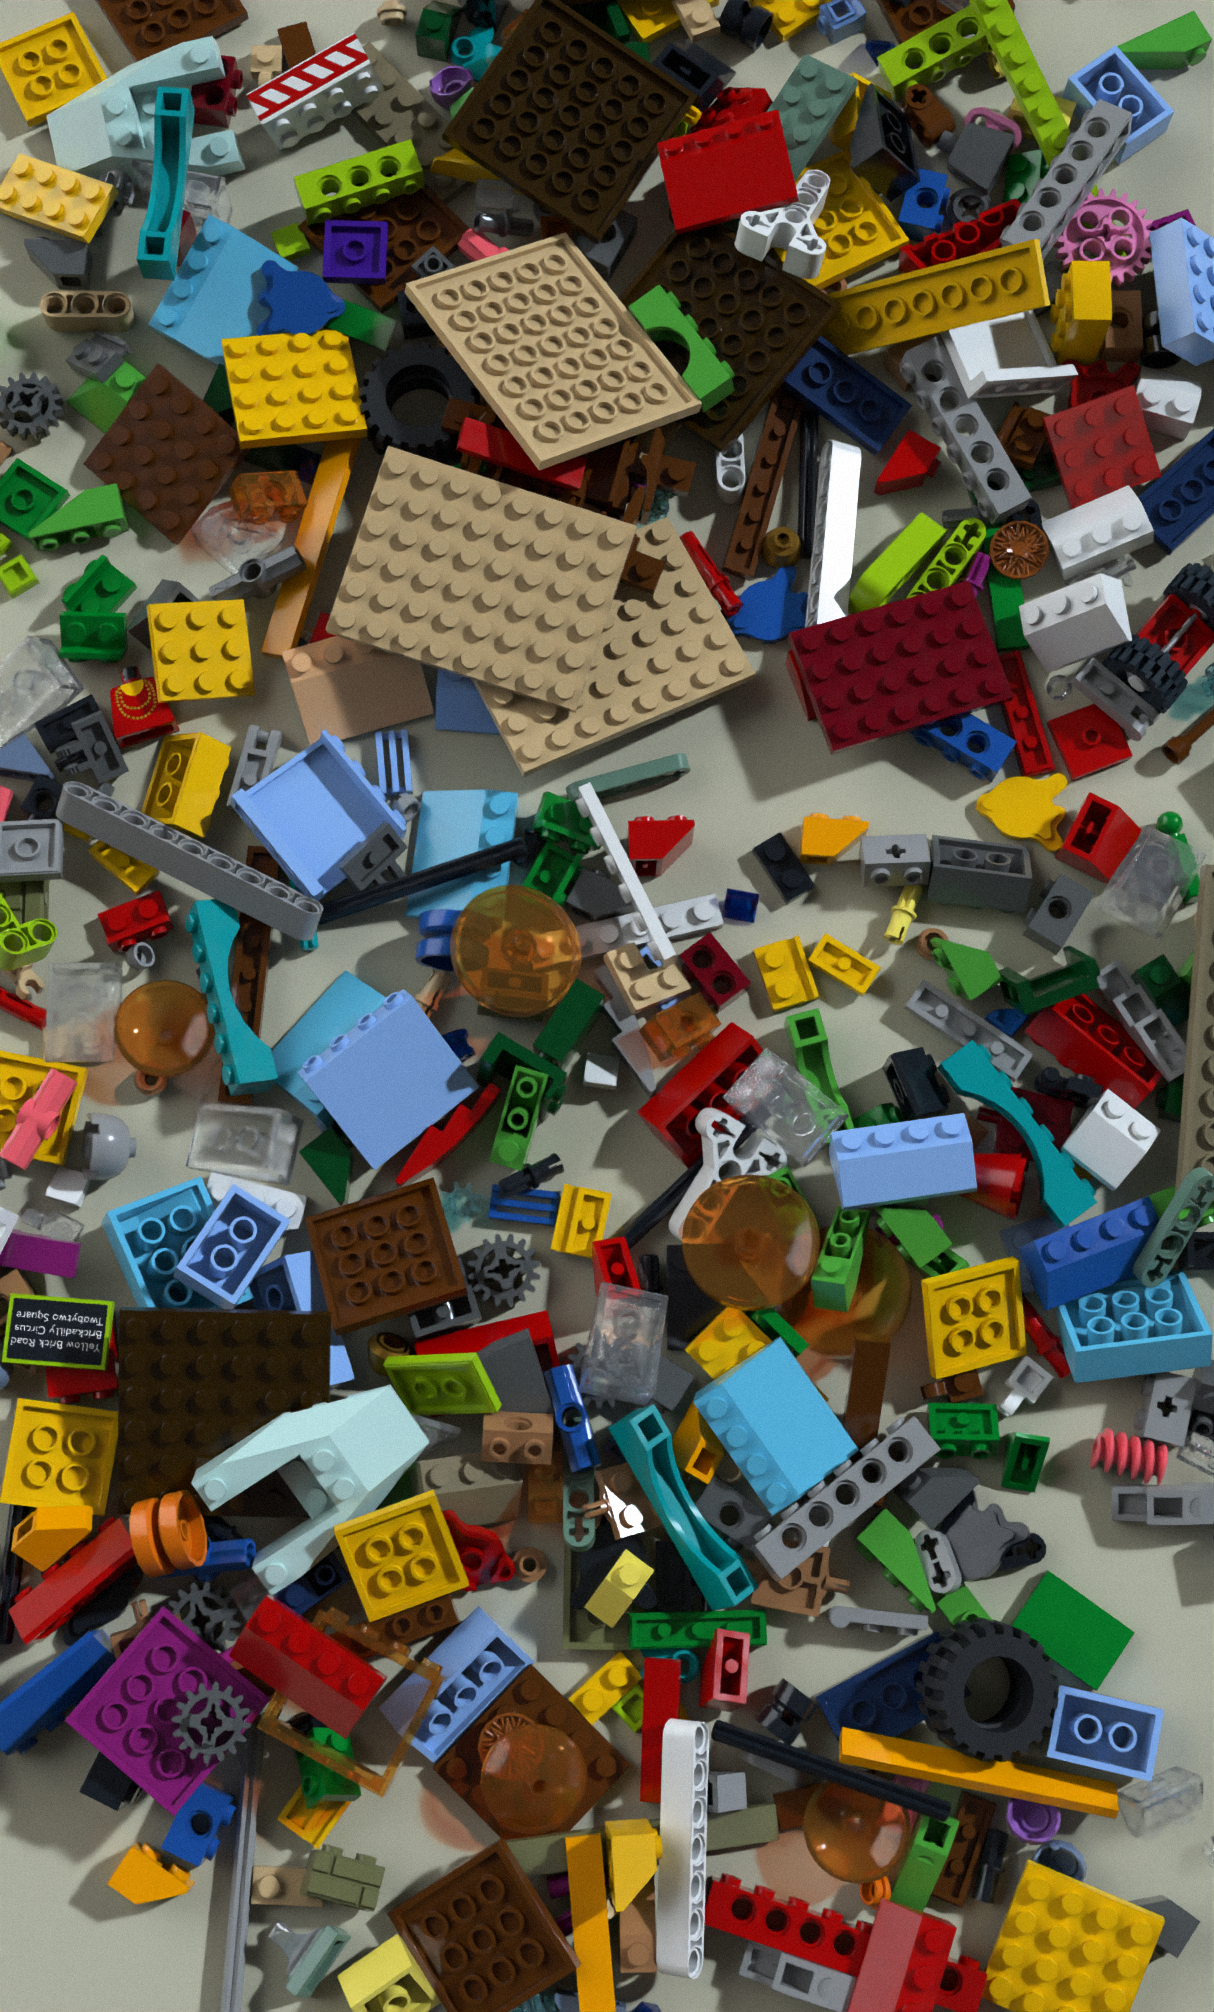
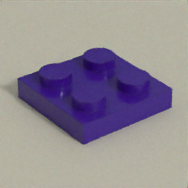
M325 220L323 281L326 283L386 285L388 222Z

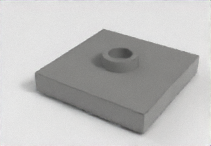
M60 819L0 822V883L62 879L63 821Z

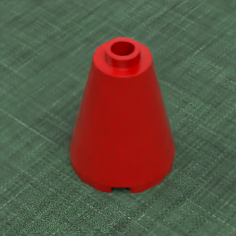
M974 1153L977 1191L957 1195L1015 1221L1026 1184L1024 1182L1025 1174L1023 1173L1028 1172L1030 1156L1023 1153Z

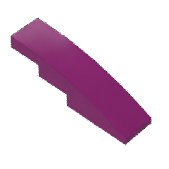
M13 1229L0 1254V1265L74 1278L77 1274L81 1243L52 1239L51 1236L26 1233Z

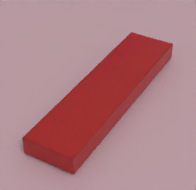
M465 417L462 422L456 451L575 492L581 487L587 461L586 458L577 456L538 470L509 431Z
M1018 650L998 655L1014 696L1010 702L1000 705L1009 736L1017 741L1013 749L1021 776L1034 777L1053 772L1055 766L1021 652Z
M646 1657L644 1659L640 1802L661 1804L663 1730L669 1719H679L681 1660L655 1657Z

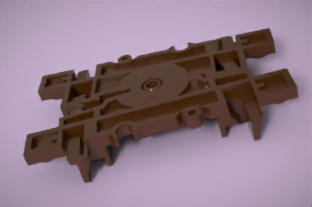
M449 397L441 424L442 432L459 436L465 417L509 431L489 404L488 407ZM655 428L648 455L642 454L641 459L639 457L643 444L631 441V437L625 439L624 444L617 443L613 446L610 444L580 455V457L586 458L587 461L581 487L577 492L463 453L461 458V469L600 514V510L586 502L607 507V513L602 511V515L622 519L623 522L636 526L638 523L647 526L656 490L688 497L696 463L662 454L665 440L661 429ZM629 482L640 484L638 489L632 486L630 502L626 509ZM641 485L646 486V498H645V503H644L645 487H643V486H641ZM557 487L561 489L562 494L559 497H554L550 494V490ZM635 534L619 582L654 595L665 567V561L636 551L640 543V537H637V534Z

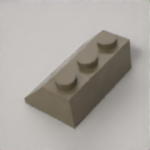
M482 1452L414 1462L408 1468L411 1497L434 1489L441 1510L449 1509L454 1511L462 1522L469 1525L516 1520L523 1484L520 1463L481 1461Z

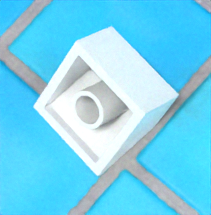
M1141 365L1135 391L1147 430L1185 440L1193 426L1201 399V382Z
M1107 1089L1087 1109L1060 1150L1064 1151L1072 1160L1110 1190L1114 1191L1147 1153L1161 1130Z

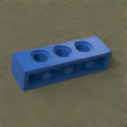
M972 714L963 715L909 732L914 735V739L921 745L936 748L941 751L942 756L946 760L955 764L959 762L969 768V772L974 777L980 780L987 779L990 782L994 780L1017 742ZM943 726L950 727L955 732V735L945 736L941 733L940 728ZM976 743L981 746L983 752L974 753L969 750L967 744Z

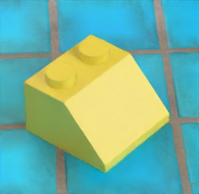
M398 1934L383 1942L375 1950L337 1975L353 2012H428L441 2003L410 1950Z

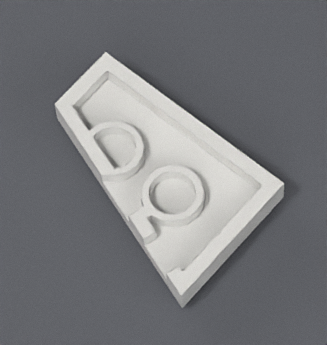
M211 1172L206 1189L215 1210L231 1186L235 1184L291 1220L286 1231H298L301 1229L309 1201L308 1196Z

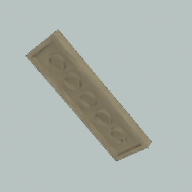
M368 42L363 46V49L385 91L380 93L375 100L368 103L364 102L352 109L351 112L384 147L411 139L423 170L424 184L447 205L474 184V182L430 172L435 157H441L454 149L453 146L442 139V134L449 123Z

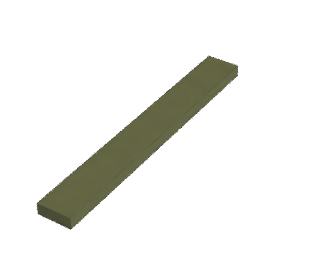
M774 1802L747 1805V1809L720 1813L707 1812L706 1851L780 1840L776 1804ZM660 1818L649 1819L652 1828H657L658 1836H660ZM605 1826L505 1840L527 1877L568 1871L565 1836L601 1833L603 1865H608Z

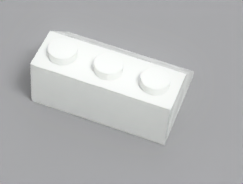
M1129 485L1042 522L1043 532L1047 537L1050 550L1064 581L1153 543L1154 530L1144 507Z
M1102 573L1019 606L1024 637L1045 670L1049 673L1132 642L1122 582Z

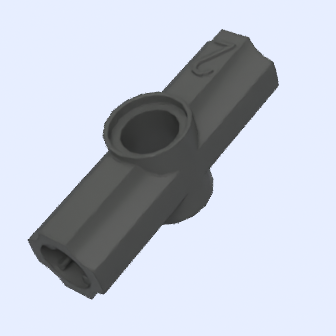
M293 544L264 560L258 558L247 559L240 565L238 573L211 586L209 592L214 601L241 599L246 601L252 597L265 599L276 591L277 584L305 571L307 567L299 550Z

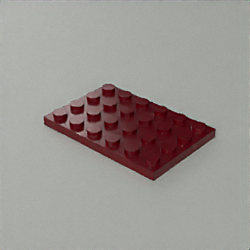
M969 580L793 631L788 635L789 643L831 755L1010 702L1014 697Z

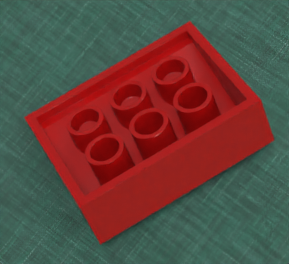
M778 109L657 143L677 235L740 218L744 212H762L799 202Z

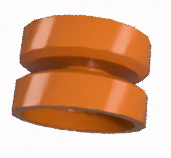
M187 1490L165 1494L161 1501L158 1498H150L136 1502L133 1505L129 1518L132 1548L138 1564L149 1578L172 1574L176 1568L188 1570L203 1565L207 1555V1534L204 1519L195 1498Z

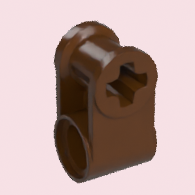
M914 84L907 89L905 102L900 110L909 117L910 127L917 135L919 141L925 147L931 148L938 143L944 130L951 133L955 130V120L951 113L942 106L925 85Z

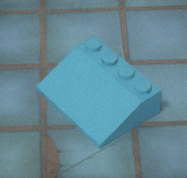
M209 214L176 273L175 281L171 282L148 325L161 337L217 367L219 363L225 365L221 339L258 336V326L271 314L270 308L263 307L258 301L260 294L267 286V280L262 273L263 263L267 260H273L287 271H297L298 267L235 227Z
M489 789L423 791L412 873L515 839L519 810L518 793ZM512 861L408 895L406 917L419 919L422 912L436 909L462 910L486 916L491 919V927L503 928Z
M346 970L271 1051L278 1076L275 1084L327 1128L334 1122L333 1117L297 1072L302 1069L303 1063L313 1055H320L329 1048L330 1042L336 1036L346 1034L356 1026V1022L363 1015L373 1013L380 1008L386 998Z
M201 1176L106 1212L101 1222L137 1307L223 1309L173 1277L177 1265L215 1211ZM250 1287L247 1288L235 1308L254 1299Z
M1183 1269L1170 1271L1166 1279L1155 1287H1146L1136 1276H1132L1054 1307L1066 1360L1075 1383L1211 1366L1213 1334Z
M778 1337L695 1393L693 1403L772 1516L801 1498L859 1451L852 1438L781 1337Z

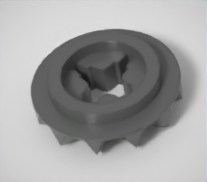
M963 188L953 193L949 198L945 217H948L950 227L963 220L964 222L974 220L979 217V213L995 206L990 196L979 189ZM965 208L969 211L977 208L975 217L973 218L971 215L962 217Z

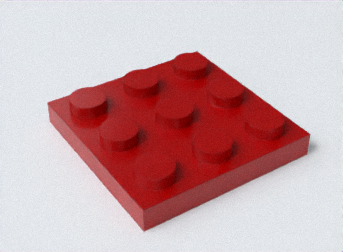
M1134 385L1121 388L1041 418L1070 509L1077 508L1125 486L1134 487L1161 477Z

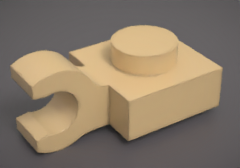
M252 45L251 75L252 79H258V85L261 86L283 73L282 45Z
M34 963L11 971L2 970L5 974L9 975L14 984L18 983L16 993L22 1000L27 999L30 993L26 986L33 987L37 994L41 993L44 988L42 979L31 969Z

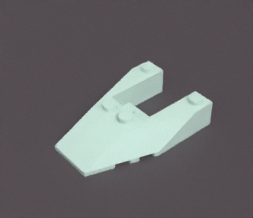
M213 36L182 42L128 65L47 115L57 166L97 180L100 174L107 176V173L111 170H120L130 176L131 183L135 186L149 187L151 189L154 163V112L157 87L183 88L226 78L220 48ZM233 129L191 139L186 183L245 170L240 142Z
M387 1385L349 1395L347 1398L338 1401L323 1402L312 1405L308 1409L281 1414L199 1467L191 1484L212 1512L277 1469L310 1518L256 1552L252 1569L268 1592L274 1595L303 1576L339 1546L333 1526L376 1510L429 1444V1439L392 1386Z

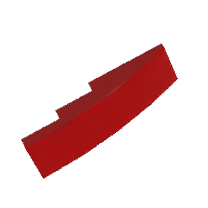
M489 1082L472 1110L460 1104L443 1131L430 1125L395 1180L396 1185L401 1188L412 1184L432 1171L457 1150L483 1122L502 1096L501 1089Z

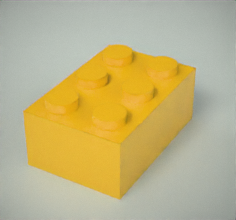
M1072 261L1068 272L1062 275L1061 289H1057L1055 304H1052L1050 308V323L1055 324V333H1052L1051 352H1056L1057 364H1063L1068 359L1076 360L1080 364H1092L1095 362L1112 322L1110 261Z

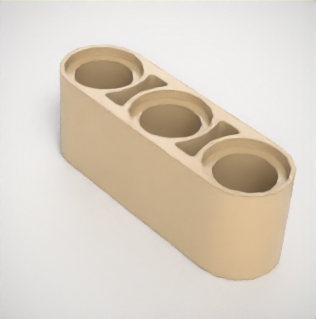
M52 291L46 293L40 300V309L50 329L58 332H93L95 329L102 332H124L131 329L136 320L130 300L122 292ZM62 309L61 312L52 314L53 311ZM120 309H123V310H124V311H123L122 313H120V314H114V312L117 311V310H120ZM86 310H93L89 314H83V312Z

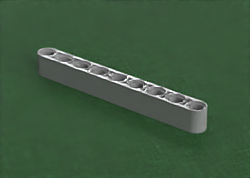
M76 781L64 783L56 809V816L61 821L295 939L303 941L313 939L323 912V906L315 899L83 783Z

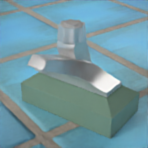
M282 1921L278 1922L269 1934V1938L285 1952L288 1958L287 1974L289 1977L285 1988L296 1997L310 1998L351 1938V1935L341 1927L331 1925L323 1928L318 1927L309 1933L296 1934L289 1929L287 1924Z

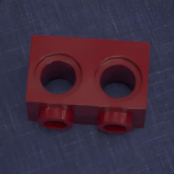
M221 55L226 78L192 85L191 97L195 108L194 124L229 128L231 116L235 117L237 113L236 90L241 89L243 82V72L238 70L236 57Z
M711 932L679 955L678 962L682 972L689 983L693 981L700 990L698 996L708 1009L714 1007L719 1013L750 988L751 982ZM702 955L709 959L710 965L707 968L701 969L696 967L692 960L696 956ZM717 981H725L730 985L731 990L726 994H719L714 990L713 984Z

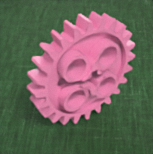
M1099 188L1096 197L1090 192L1053 245L1055 248H1060L1057 250L1055 259H1065L1061 269H1068L1072 261H1110L1111 283L1114 281L1118 288H1121L1124 278L1131 283L1135 273L1141 275L1145 268L1143 264L1148 265L1152 257L1149 254L1151 253L1149 233L1152 231L1148 229H1150L1153 220H1143L1147 209L1137 211L1135 209L1138 204L1137 199L1130 204L1127 203L1128 193H1124L1120 199L1116 198L1115 189H1112L1109 196H1105L1102 188ZM1118 220L1123 223L1124 227H1117L1112 221ZM1088 222L1093 226V229H1086L1081 223ZM1114 250H1122L1127 256L1121 257ZM1083 252H1092L1096 258L1090 259Z

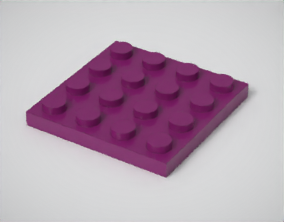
M163 1606L65 1721L174 1816L219 1763L216 1754L211 1755L209 1763H204V1754L199 1753L194 1759L190 1758L192 1751L190 1746L183 1750L179 1749L184 1738L183 1736L173 1737V1732L180 1729V1723L173 1722L172 1717L181 1716L182 1710L176 1704L178 1702L184 1704L189 1702L186 1695L188 1690L195 1696L199 1694V1684L201 1683L204 1684L207 1691H210L214 1682H218L219 1691L224 1692L230 1685L233 1687L230 1695L233 1699L240 1695L244 1697L238 1705L240 1709L249 1708L250 1712L242 1716L244 1722L251 1724L271 1699ZM208 1697L195 1703L188 1714H199L207 1707ZM221 1699V1711L226 1717L236 1718L231 1705ZM212 1704L208 1717L201 1718L200 1721L201 1725L207 1728L208 1741L211 1740L215 1727H221L222 1720L216 1718V1712H214L215 1704ZM187 1727L191 1739L196 1744L202 1746V1734L197 1728ZM242 1729L240 1734L242 1735L246 1729ZM223 1731L216 1737L215 1747L226 1743L234 1731ZM225 1750L223 1754L225 1755L229 1750Z

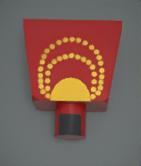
M137 666L122 669L120 675L123 685L110 690L114 735L120 747H128L180 731L168 704L158 703L155 678L148 677L142 679Z

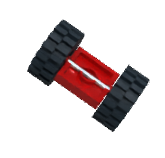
M1188 563L1163 591V595H1165L1164 601L1136 634L1132 635V642L1114 648L1102 662V665L1150 704L1158 714H1164L1187 688L1188 680L1185 679V676L1214 643V572L1207 565L1203 568L1200 563H1194L1193 565Z

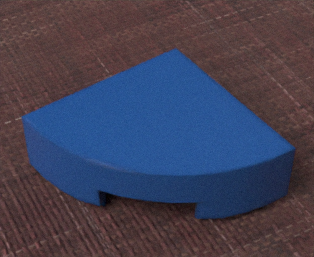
M1004 1008L994 1010L984 1020L1012 1038L1031 1015H1025L1017 1009Z

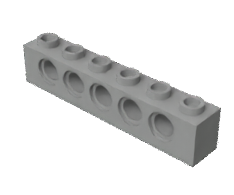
M1101 99L1097 101L1092 110L1088 109L1081 120V126L1076 133L1072 132L1065 143V149L1060 156L1056 155L1053 158L1047 175L1044 179L1040 178L1037 181L1028 202L1021 204L1015 221L1011 226L1007 225L1004 228L1000 237L1002 247L1039 239L1042 259L1044 260L1131 134L1132 112Z
M939 336L906 351L900 363L901 375L914 388L918 405L921 409H926L929 414L933 431L938 437L941 436L945 442L949 459L952 463H957L960 468L963 483L969 491L972 490L978 500L979 511L983 517H988L991 524L994 525L1025 509L1032 497L975 398L968 399L951 357ZM925 375H934L938 382L929 381ZM940 401L950 402L953 405V409L943 407ZM956 428H964L969 433V436L960 435ZM972 455H980L985 463L975 462ZM993 481L997 483L1000 490H992L987 482Z
M915 1416L906 1422L900 1417L885 1429L889 1435L879 1443L874 1438L859 1450L863 1457L854 1464L848 1459L833 1471L837 1478L828 1485L821 1481L807 1492L811 1499L800 1507L795 1502L780 1514L784 1521L774 1529L768 1524L753 1536L757 1542L750 1549L775 1582L783 1579L940 1450V1447ZM891 1444L898 1445L902 1449L903 1459L901 1462H896L889 1456L888 1449ZM865 1465H869L876 1470L877 1480L875 1483H869L863 1478L862 1469ZM838 1487H845L849 1490L851 1501L848 1505H843L836 1499V1489ZM811 1508H817L823 1512L825 1520L821 1527L815 1526L810 1522L809 1512ZM788 1529L796 1533L798 1544L794 1549L784 1545L782 1541L784 1530Z

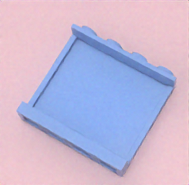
M326 729L321 731L319 740L245 792L241 788L231 796V807L300 892L316 901L321 900L348 880L337 865L383 822L389 823L401 839H404L407 829L403 816L396 809L392 811L385 803L386 797L377 785L374 784L372 786L364 777L366 773L362 766L356 760L351 761L344 752L345 747L336 735L331 737Z
M404 989L387 996L380 1008L373 1013L363 1015L356 1022V1026L346 1034L336 1036L330 1042L329 1048L320 1055H313L303 1063L302 1069L297 1072L374 1171L479 1088L478 1084L415 999Z

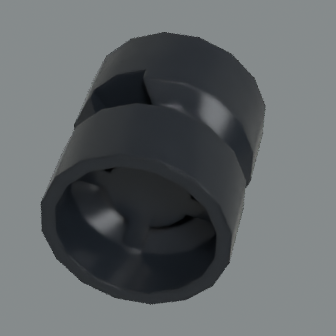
M728 0L719 19L720 32L732 39L739 36L740 43L753 50H757L764 42L770 30L774 14L759 5L753 8L750 0Z
M1158 311L1144 314L1142 316L1143 349L1140 353L1141 365L1152 369H1164L1175 366L1180 362L1181 357L1162 347Z
M782 1678L771 1693L773 1701L771 1703L765 1702L754 1719L784 1743L792 1745L801 1732L800 1723L808 1722L819 1706ZM786 1709L790 1713L781 1720L783 1711Z

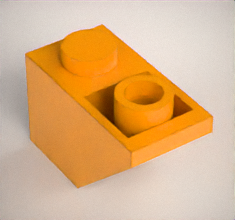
M813 813L809 817L804 816L800 835V863L832 865L861 840V836H866L869 821H861V818L858 816H843L842 819H832L822 813Z
M692 1401L672 1439L673 1452L679 1472L709 1484L724 1455V1447Z
M88 1505L38 1507L14 1527L11 1551L44 1572L52 1564L61 1562L67 1552L77 1543H81L89 1537L92 1531L93 1509Z
M137 1842L130 1848L107 1882V1885L136 1905L186 1894L192 1889L195 1882L189 1879L191 1873L186 1868L175 1862L171 1866L160 1858L162 1852L155 1846L144 1842L143 1845Z

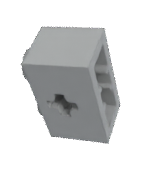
M926 834L861 836L859 864L863 887L928 885L931 860Z
M1170 1372L1145 1375L1141 1385V1395L1145 1396L1143 1407L1137 1410L1134 1418V1429H1138L1137 1436L1143 1440L1150 1439L1154 1443H1165L1166 1446L1174 1448L1184 1447L1198 1379ZM1164 1402V1405L1170 1408L1169 1413L1162 1415V1410L1157 1408V1404Z

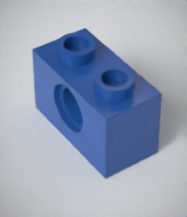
M918 168L920 182L905 192L898 224L909 240L923 242L924 237L930 234H940L944 215L938 213L940 206H947L951 188L945 187L947 174ZM919 205H926L929 208H922Z
M204 1780L177 1812L161 1849L198 1867L206 1859L212 1861L221 1842L216 1839V1836L222 1825L228 1827L237 1807L232 1805L235 1795ZM196 1814H204L209 1818L210 1828L208 1832L201 1833L195 1829L193 1820Z

